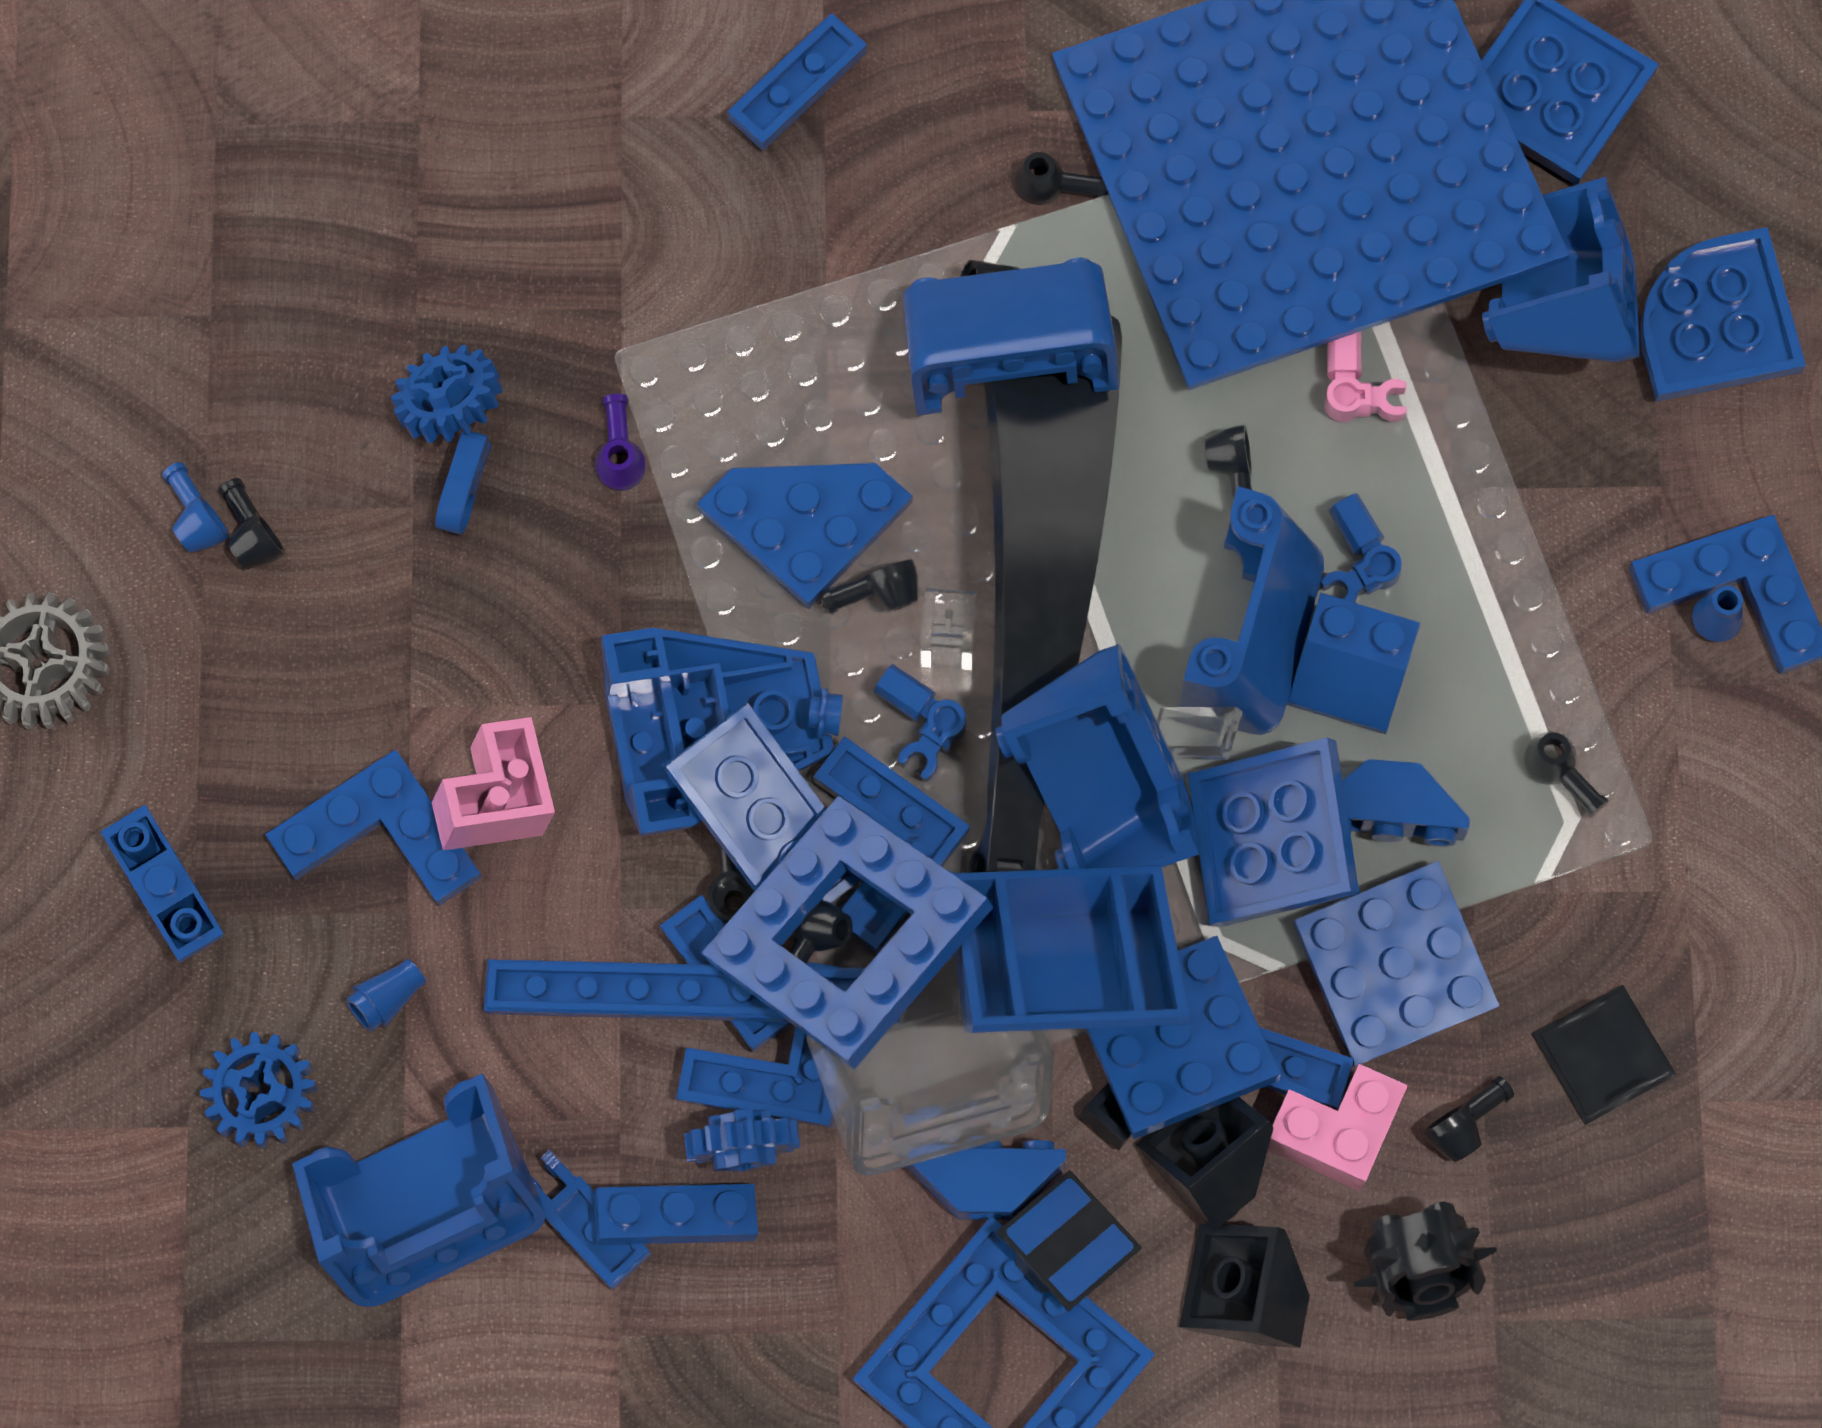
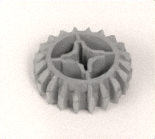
M28 592L25 598L26 606L21 608L13 599H8L6 605L10 613L4 617L0 615V711L3 710V719L7 723L13 724L21 717L24 727L31 730L35 727L39 717H41L44 726L52 730L55 727L56 715L61 714L67 723H73L74 714L70 709L78 704L82 710L90 711L91 704L85 697L86 694L89 692L94 695H101L104 690L102 685L94 678L105 677L110 674L109 666L101 661L111 654L109 646L106 643L100 642L105 636L104 630L99 624L91 625L94 617L88 609L77 612V603L69 597L59 605L57 596L54 593L48 592L42 605H40L35 594ZM56 628L66 630L77 638L79 657L70 656L66 650L57 648L58 640L54 635ZM32 629L30 636L20 643H13L20 635ZM47 654L49 661L46 664L41 661L42 667L34 669L31 664L35 658L40 661L39 655ZM2 665L11 666L15 672L23 673L22 682L26 686L25 695L16 693L4 685ZM60 679H69L60 688L48 693L54 682Z

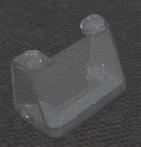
M959 988L955 993L953 1010L891 1026L855 1070L808 1035L806 1037L845 1153L853 1169L861 1175L869 1176L884 1173L1026 1133L1039 1126L1048 1116L1050 1110L1054 1051L1041 1030L965 1032Z

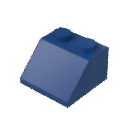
M1320 593L1287 705L1386 735L1420 622Z

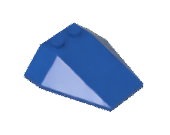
M659 628L602 635L601 637L606 706L625 801L640 836L688 829L702 823V820L662 767L743 704L748 703L798 771L828 757L834 750L831 735L823 734V737L819 738L817 736V728H808L811 697L822 698V688L814 653Z

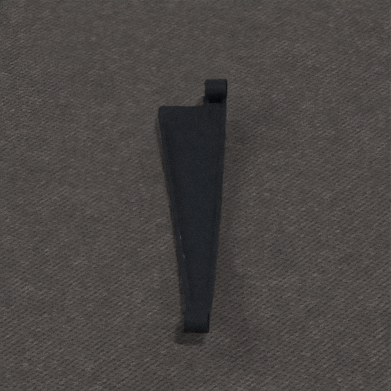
M969 260L964 265L960 277L1020 268L1011 265ZM1111 316L1117 351L1120 388L1122 333L1120 322L1117 318ZM1066 372L984 382L990 438L994 511V682L987 782V821L982 841L969 861L967 873L1035 870L1040 818L1045 800L1027 763L1019 764L1014 756L1008 758L1004 756L999 746L995 729L1002 726V714L1078 665L1104 525L1119 400V389L1094 393L1091 379L1081 375H1077L1078 383L1071 384L1067 383Z

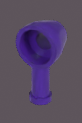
M610 394L603 397V407L606 408L608 442L600 448L595 460V468L599 480L606 487L616 491H626L634 488L642 481L646 472V460L642 450L628 438L626 412L628 396L624 394ZM616 452H623L628 455V459L623 464H614L610 461L611 456Z

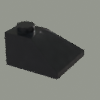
M1238 1097L1149 1133L1135 1145L1184 1204L1213 1230H1217L1256 1197L1274 1128L1268 1119Z
M1199 1223L1179 1327L1185 1330L1256 1345L1300 1348L1310 1294L1286 1230L1280 1227L1221 1225L1217 1230H1213L1208 1224Z

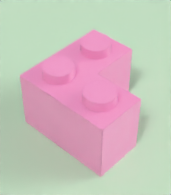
M532 717L481 724L470 747L476 774L442 779L432 801L443 851L543 836L555 814Z
M1358 1064L1338 1111L1289 1089L1274 1121V1129L1268 1151L1360 1192L1408 1085Z

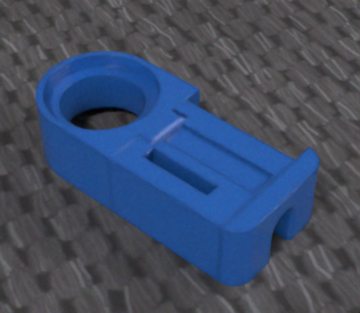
M473 431L469 435L461 433L439 501L435 521L437 529L462 535L466 530L477 497L476 492L488 455L491 453L492 446L488 435Z

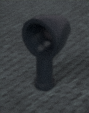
M1035 152L1027 156L1020 162L1015 172L1016 191L1023 200L1030 204H1049L1056 200L1062 192L1098 197V200L1106 199L1107 191L1102 177L1063 172L1058 161L1043 152ZM1042 166L1048 172L1045 175L1036 176L1031 173V170L1034 167Z
M1246 425L1226 428L1205 439L1208 469L1212 472L1230 475L1232 500L1234 502L1238 486L1252 490L1251 452Z
M233 478L225 482L220 487L219 492L222 498L228 501L241 523V526L228 543L237 561L244 569L248 570L270 564L284 556L286 552L272 528L256 510L245 491L243 481L240 478Z
M913 559L904 560L876 570L862 579L833 590L825 589L822 591L831 615L837 613L840 608L875 596L887 612H893L918 602L917 570Z
M1554 731L1543 732L1534 737L1527 745L1524 753V765L1528 774L1542 784L1555 785L1561 783L1586 809L1585 813L1589 818L1604 808L1609 802L1605 795L1601 796L1575 768L1577 754L1572 741L1565 735ZM1548 745H1555L1561 750L1562 756L1550 758L1545 754L1544 748Z
M717 842L721 874L710 884L708 903L712 913L721 921L728 923L738 910L727 908L725 905L727 899L737 895L746 902L755 891Z
M821 900L793 932L795 943L789 952L807 964L814 952L826 951L846 945L853 931L851 917L832 903Z
M1497 1076L1491 1081V1085L1466 1103L1438 1118L1426 1127L1422 1133L1435 1149L1455 1163L1482 1145L1476 1121L1502 1102H1508L1514 1098L1513 1089L1503 1077Z

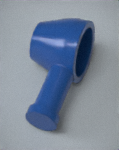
M176 462L168 466L163 471L162 477L167 484L172 486L185 507L172 527L181 544L190 553L217 546L230 537L228 529L196 488L188 475V469L183 462Z

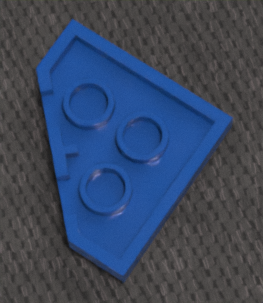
M876 463L731 468L696 505L697 510L809 609L823 595L822 591L830 588L913 503V495Z

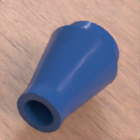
M1725 585L1699 599L1692 612V621L1697 632L1704 638L1714 642H1724L1735 637L1743 625V596L1741 592L1733 586Z
M406 959L398 966L353 986L354 993L346 998V1003L355 1018L369 1032L374 1031L379 1026L386 1028L416 991L426 984V980L418 967L411 960Z

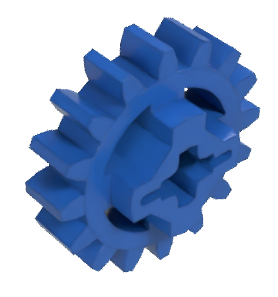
M461 345L456 353L451 354L448 346H443L438 356L432 357L429 353L423 354L424 364L421 366L409 364L406 368L410 377L397 379L395 384L400 392L391 395V400L396 407L394 412L403 429L407 428L412 438L416 439L423 434L427 443H433L439 434H443L446 442H451L454 433L461 430L466 435L471 434L470 424L474 421L484 424L488 421L484 411L486 409L498 408L499 403L495 395L502 393L503 388L498 380L500 376L492 360L486 359L482 350L478 349L471 354L467 345Z
M252 1032L250 1045L244 1047L234 1037L230 1040L233 1050L231 1054L227 1056L218 1050L213 1054L220 1064L218 1069H204L203 1071L205 1078L212 1082L213 1085L212 1087L200 1090V1096L204 1101L214 1102V1105L205 1111V1115L210 1121L223 1118L217 1131L225 1138L236 1130L235 1141L241 1147L246 1146L250 1137H255L257 1145L261 1149H266L268 1136L275 1135L284 1144L288 1142L285 1131L287 1127L291 1125L300 1131L305 1127L298 1117L300 1112H314L315 1106L305 1098V1095L318 1091V1085L314 1080L303 1078L313 1070V1067L308 1060L295 1063L301 1051L294 1043L282 1051V1039L279 1035L273 1034L266 1045L263 1044L257 1032ZM255 1058L253 1064L239 1071L235 1070L242 1063ZM281 1063L290 1071L293 1089H289L286 1085L281 1084L278 1079L281 1073ZM264 1080L270 1091L268 1095L259 1094L254 1101L248 1090L251 1086L260 1087ZM225 1092H229L239 1100L237 1118L230 1113L227 1107ZM278 1110L283 1111L275 1119L263 1123L264 1118Z
M743 1109L727 1114L708 1117L709 1125L705 1126V1129L690 1130V1133H684L687 1162L696 1161L697 1164L712 1162L714 1172H745L760 1167L774 1166L777 1164L776 1156L779 1153L793 1152V1149L801 1148L797 1120H789V1118L774 1120L771 1118L770 1110L754 1111L753 1109Z

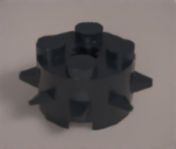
M1437 1202L1427 1207L1423 1212L1405 1217L1397 1214L1385 1215L1372 1223L1371 1228L1374 1235L1368 1239L1364 1249L1371 1273L1354 1281L1353 1285L1354 1287H1376L1375 1294L1371 1300L1372 1304L1376 1306L1382 1305L1385 1314L1389 1317L1395 1311H1405L1408 1321L1435 1318L1458 1309L1459 1305L1456 1298L1464 1295L1470 1289L1477 1295L1482 1291L1486 1279L1479 1261L1497 1252V1248L1474 1247L1480 1234L1479 1229L1475 1227L1468 1228L1464 1217L1456 1213L1452 1203Z

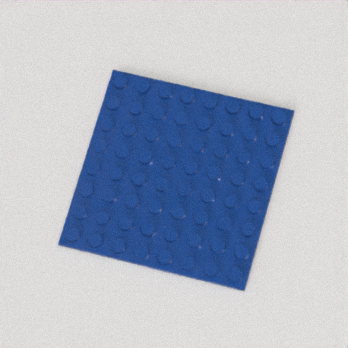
M1206 0L1052 53V60L1096 167L1103 179L1110 201L1188 390L1569 260L1568 250L1454 0Z

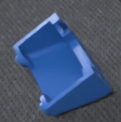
M1603 177L1544 194L1543 198L1568 250L1569 260L1502 282V298L1490 300L1489 311L1482 314L1484 328L1489 341H1498L1501 348L1505 350L1620 363L1638 358L1639 331L1636 265L1632 248L1607 178Z
M1073 258L1062 264L940 280L926 277L914 281L903 292L902 301L909 366L917 416L942 413V399L955 391L956 398L966 397L964 385L1066 372L1068 384L1078 383L1077 375L1091 379L1094 393L1119 389L1117 351L1104 272L1100 265L1091 262L1087 258Z
M1238 486L1230 513V524L1224 549L1234 550L1243 565L1242 579L1254 582L1238 642L1225 638L1211 637L1202 640L1194 647L1183 678L1177 714L1249 734L1263 735L1277 728L1284 716L1324 571V557L1319 547L1272 497Z
M1120 644L1097 651L1002 714V726L995 729L999 746L1006 758L1014 756L1019 764L1027 763L1060 831L1062 848L1055 850L1059 869L1136 866L1165 867L1199 855L1195 818L1187 786Z
M483 1073L469 1080L459 1082L447 1093L443 1104L449 1119L359 1162H356L351 1154L345 1150L324 1147L292 1163L318 1262L355 1304L372 1307L387 1303L531 1235L544 1224L546 1215L538 1191L495 1090Z

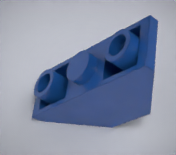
M1368 759L1342 780L1350 833H1372V839L1382 842H1399L1403 840V836L1424 838V843L1440 847L1453 846L1456 844V840L1464 841L1467 835L1470 818L1421 763Z
M146 805L100 831L179 963L225 936L200 891Z
M922 1139L917 1141V1147H906V1167L958 1220H988L991 1216L995 1220H1011L1064 1170L1066 1162V1149H1055V1143L1046 1140L1023 1142V1149L1002 1148V1142L997 1140L970 1141V1148H949V1141L942 1139Z

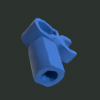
M1352 494L1334 504L1329 509V514L1355 556L1361 554L1363 559L1352 564V570L1347 573L1334 571L1325 575L1320 583L1322 590L1330 589L1334 585H1341L1347 590V595L1343 599L1356 603L1357 596L1363 592L1369 595L1378 589L1385 590L1393 587L1400 578L1402 560L1394 548L1381 544L1384 536L1359 494Z
M891 664L876 684L873 693L914 721H918L920 718L926 721L918 732L921 736L920 740L905 746L898 758V764L904 768L913 756L921 755L927 759V766L922 771L920 778L926 783L937 772V756L941 751L948 752L952 744L964 735L967 728L966 714L963 707L953 700H935L936 692L896 665Z

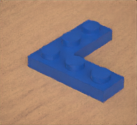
M1774 514L1631 562L1629 571L1647 614L1714 592L1721 586H1732L1742 582L1780 675L1822 661V628Z
M845 736L813 776L814 782L836 798L838 796L842 797L942 867L970 831V825ZM864 881L841 909L851 917L853 923L852 936L875 953L879 952L908 913Z
M396 749L265 834L295 881L382 824L438 906L482 878L480 872L463 848L443 851L432 802Z
M808 962V966H809V967L842 968V967H836V966H830V965H825V964H819V963ZM797 1027L795 1028L788 1065L686 1047L676 1099L683 1103L729 1111L753 1109L754 1111L770 1110L771 1118H789V1120H797L798 1123L833 1128L845 1062Z

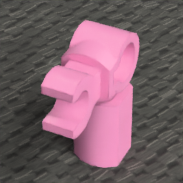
M1362 331L1327 343V376L1332 382L1328 386L1324 406L1330 418L1338 422H1349L1357 417L1369 418L1370 413H1378L1383 419L1390 422H1398L1405 419L1406 407L1392 406L1386 399L1389 395L1393 394L1404 395L1406 391L1405 381L1390 379L1377 387L1371 386V382H1359L1357 380L1362 376Z

